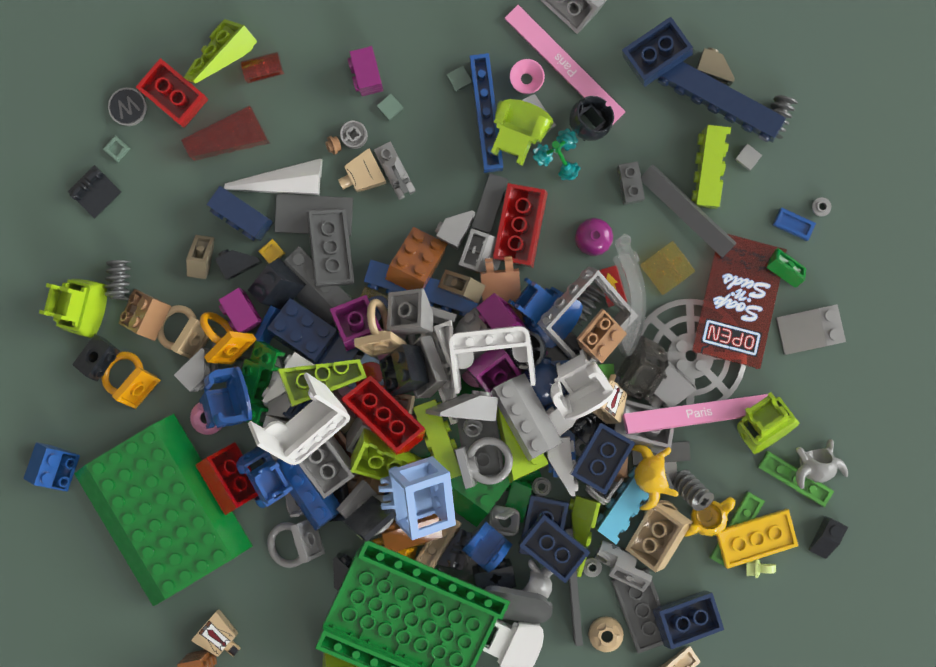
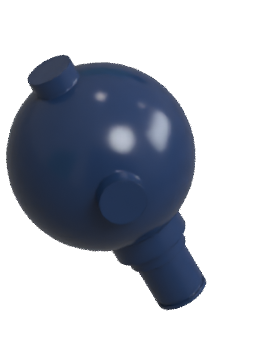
M544 357L543 361L534 367L536 382L532 386L545 411L546 406L553 404L550 390L552 384L555 383V378L558 377L557 367L551 363L552 359L549 357ZM523 369L521 375L525 374L530 382L529 369ZM561 383L562 394L566 396L568 391Z

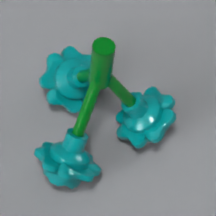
M566 128L564 131L560 130L558 132L559 136L556 137L557 141L552 143V149H549L547 144L543 146L538 144L537 148L533 149V159L537 161L539 166L544 165L546 167L549 165V162L553 161L551 156L553 152L557 153L563 163L558 173L559 177H561V180H574L581 168L577 162L570 163L566 161L561 148H564L565 151L575 149V143H578L579 140L576 137L575 131H570L569 128Z

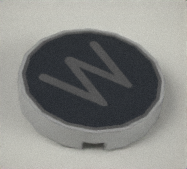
M122 88L112 94L109 99L108 110L115 122L130 127L137 125L144 119L147 103L143 95L137 90Z

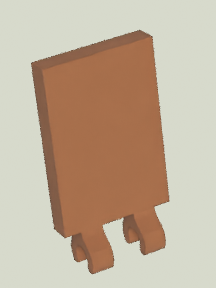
M512 256L504 257L505 270L495 271L493 258H485L486 271L480 272L481 283L485 285L482 293L483 302L493 293L507 302L509 299L516 302L521 295L519 268L513 269ZM509 304L523 322L522 313Z

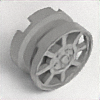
M352 120L342 126L340 137L347 147L358 149L367 142L368 132L361 122Z

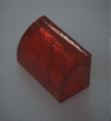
M279 52L241 61L244 79L247 83L284 74Z

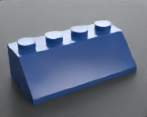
M280 458L276 461L279 463V468L288 485L293 489L290 491V494L315 531L340 514L337 511L340 503L334 494L331 493L324 499L299 464L291 465Z

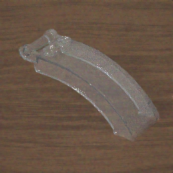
M623 234L615 240L614 245L618 255L613 258L623 284L627 299L626 303L631 307L628 326L625 330L627 335L617 345L622 357L630 356L634 352L643 330L646 314L645 285L638 265L640 260L636 251H632L630 247L631 237L627 234Z

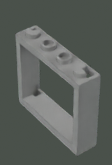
M589 266L581 272L574 283L568 286L567 291L554 302L550 310L544 313L537 323L570 360L577 355L551 327L593 281L620 310L613 319L624 331L638 317L600 271ZM587 355V359H588L590 362H594V361H595V362L597 363L596 360L590 358V357Z

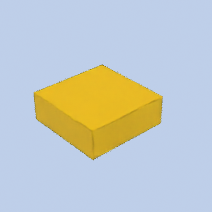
M271 239L258 251L269 264L286 254L274 239Z

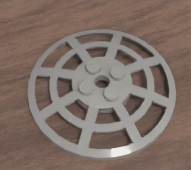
M680 299L662 305L647 316L635 335L632 346V365L638 383L651 399L655 394L642 376L639 360L651 361L656 378L660 373L657 360L669 361L694 384L695 378L705 375L712 383L689 395L686 398V405L694 404V396L705 394L715 387L723 394L716 401L727 400L734 393L743 378L747 354L730 352L728 349H724L725 352H714L712 345L704 348L703 352L700 353L701 348L708 344L701 343L702 335L695 333V322L705 324L706 318L694 316V305H701L718 312L723 316L719 322L738 326L728 313L721 308L716 309V305L698 299ZM686 305V316L675 318L666 324L657 318L660 313L669 308ZM687 322V333L677 337L670 330L672 326L678 323ZM652 323L659 331L653 339L650 352H639L642 335L647 326ZM665 335L671 341L668 351L657 352L658 343L661 337ZM689 350L694 351L696 355L693 361H688L685 357L686 352ZM725 360L723 369L717 377L710 370L713 361ZM730 360H741L738 376L732 387L728 389L722 380L728 372ZM665 402L661 405L665 408H669V406Z

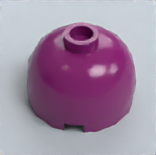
M586 219L576 230V246L584 254L591 256L602 255L609 250L613 242L611 227L602 219Z

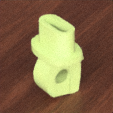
M759 559L747 562V576L758 578L760 573L776 572V564H760Z

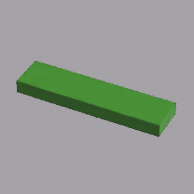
M769 451L766 452L758 465V468L824 508L834 492L822 483H815L806 477L804 488L801 489L796 481L798 469Z
M747 491L727 527L755 519L765 501ZM717 543L709 558L724 566L719 544Z

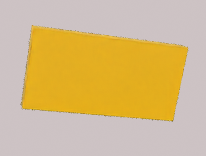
M787 508L726 527L716 535L726 569L798 546L790 512Z

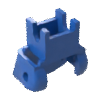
M525 278L524 281L528 283V286L516 302L509 299L508 303L525 315L523 320L527 329L540 334L546 342V347L552 348L556 344L537 323L564 292L554 287L543 289L535 282ZM577 299L551 327L562 340L572 331L582 313V303Z
M231 367L210 372L204 378V394L199 400L200 404L203 405L207 421L206 429L213 428L215 425L217 428L252 420L250 398L240 368ZM227 382V388L210 390L213 384Z
M257 446L241 456L236 463V467L240 474H247L258 494L254 500L260 508H264L281 499L293 489L288 485L282 474L279 463L275 462L269 452ZM261 458L264 464L250 472L247 467Z

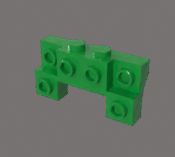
M255 341L251 359L244 360L241 371L252 409V420L246 422L252 421L261 427L264 422L259 420L261 412H268L269 408L259 403H264L262 401L264 399L262 394L269 387L273 371L280 369V367L275 365L277 356L284 357L285 355L284 352L264 341Z

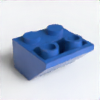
M36 442L23 479L36 486L68 492L80 455L52 445Z

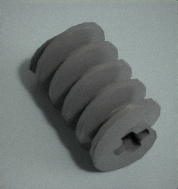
M775 96L773 98L774 103L770 105L771 110L786 118H792L788 111H795L791 104H798V102L788 96ZM782 127L780 132H786V129ZM778 133L776 138L782 139L783 136Z
M111 260L106 262V265L112 268L106 269V272L111 274V276L105 277V280L111 283L105 285V288L110 289V291L104 293L105 296L114 300H129L124 294L129 293L130 290L125 289L124 286L130 285L129 282L125 281L126 278L131 277V275L125 273V271L131 270V267L126 266V263L130 261Z
M589 285L585 289L586 292L584 291L580 295L581 298H577L583 306L582 313L577 322L582 327L583 325L580 321H588L585 314L592 315L589 309H597L594 302L601 303L599 296L606 297L603 292L593 285Z
M682 470L675 476L672 483L674 490L678 491V494L694 510H704L711 505L714 500V494L709 492V489L705 488V485L700 483L689 470Z

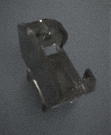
M641 336L636 341L616 375L621 377L619 387L627 393V396L636 400H642L643 398L650 402L653 400L652 396L663 378H667L665 363L668 356L664 348L645 336ZM648 353L657 358L660 367L646 360V354Z

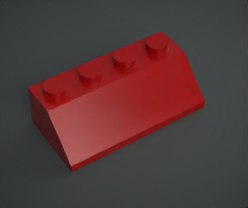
M507 184L493 259L504 262V257L512 256L514 265L533 268L548 195L546 190Z
M371 375L341 398L396 455L410 451L423 440L425 428Z

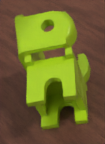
M516 99L499 101L494 120L499 133L491 153L498 156L499 151L502 150L517 156V163L523 166L531 143H541L553 125L552 117L542 108L529 102Z
M68 279L67 283H62V286L46 283V287L50 289L45 309L39 310V314L54 317L53 321L57 322L56 326L67 332L92 338L94 334H97L107 304V296L104 293L108 291L105 288V284L85 279Z
M770 392L763 400L751 408L745 409V417L737 424V430L752 453L757 454L786 436L800 423L780 397H775ZM748 421L759 434L755 439L746 428L748 427Z

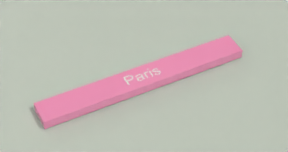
M519 5L505 17V20L583 98L598 96L606 100V106H611L614 112L613 124L625 114L626 111Z
M768 394L626 413L622 417L626 434L740 419L745 417L746 408H751L767 397Z

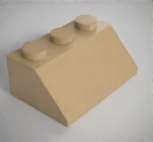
M657 503L655 507L647 511L625 550L656 573L667 566L691 526L692 521L679 511Z

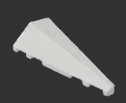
M316 159L225 183L224 189L261 193L319 195L323 159Z
M452 320L434 326L432 333L421 334V336H432L448 379L438 390L442 402L457 397L454 388L449 340L453 335ZM448 417L451 425L458 422V418Z

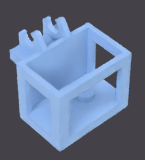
M433 456L401 467L390 468L389 476L380 479L381 484L387 483L388 485L379 486V492H392L383 496V501L391 502L381 503V509H394L396 523L411 540L456 525L450 472ZM436 514L442 520L418 529V519Z

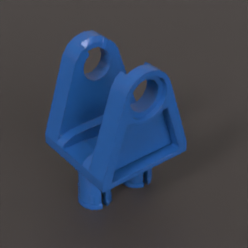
M485 522L464 546L462 551L489 573L504 559L513 544L490 524Z

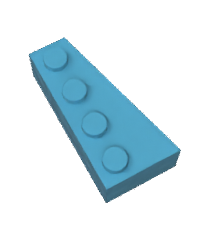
M635 466L628 474L630 477L626 483L622 482L618 487L617 496L611 498V501L605 505L607 508L603 514L599 513L595 529L615 544L620 540L617 537L618 534L626 531L629 527V518L634 517L639 512L642 506L640 504L641 501L645 502L649 497V494L642 491L636 484L634 479Z

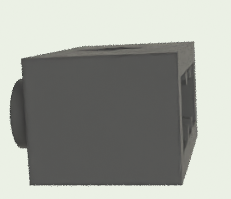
M638 161L620 164L617 167L623 205L643 202L645 197Z

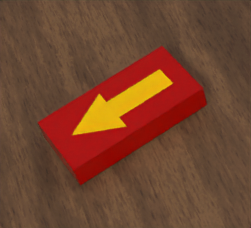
M617 265L599 270L627 302ZM606 295L605 298L608 307L615 306L614 303Z

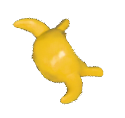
M634 445L632 451L640 452L643 457L635 468L634 479L639 488L649 494L648 501L640 507V510H649L655 507L660 499V493L677 497L678 491L669 488L664 469V457L671 453V448L667 447L654 456L651 449L647 446Z
M728 497L721 503L713 501L704 510L696 511L692 509V524L684 537L692 536L696 533L713 536L722 532L728 521L727 514L735 506V500L732 497Z

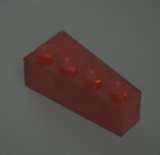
M251 106L181 140L189 157L194 161L262 144H270Z

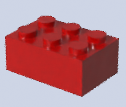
M161 58L136 86L142 94L183 128L187 126L209 100Z
M235 442L196 464L197 469L225 515L258 496L247 474H240L237 470L236 463L243 454Z

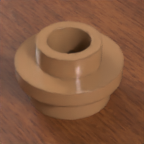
M337 136L327 137L328 141L325 144L328 152H332L334 155L338 154V151H341L339 139Z

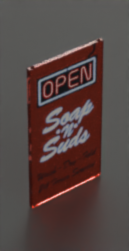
M728 234L736 244L723 258L716 251L714 253L692 352L761 369L780 283V277L769 270L767 265L775 249L779 247ZM779 248L786 253L787 249Z

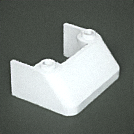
M512 326L457 332L450 338L449 347L455 394L460 393L462 388L459 369H465L472 365L474 361L473 352L512 348L513 356L517 361L528 362L531 386L535 385L536 377L529 331L525 327Z
M307 372L304 374V377L310 388L308 395L313 400L286 424L280 421H273L262 428L252 421L248 423L258 447L291 465L304 461L350 420L347 410L330 389Z

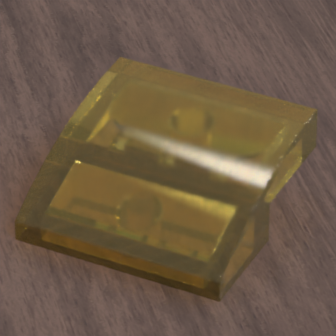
M674 241L667 244L640 265L662 295L669 292L695 272V269Z

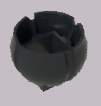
M587 96L576 103L570 112L569 125L583 141L599 140L607 135L612 128L614 122L613 109L611 106H606L607 101L601 97ZM583 115L596 127L594 130L588 128L580 119Z

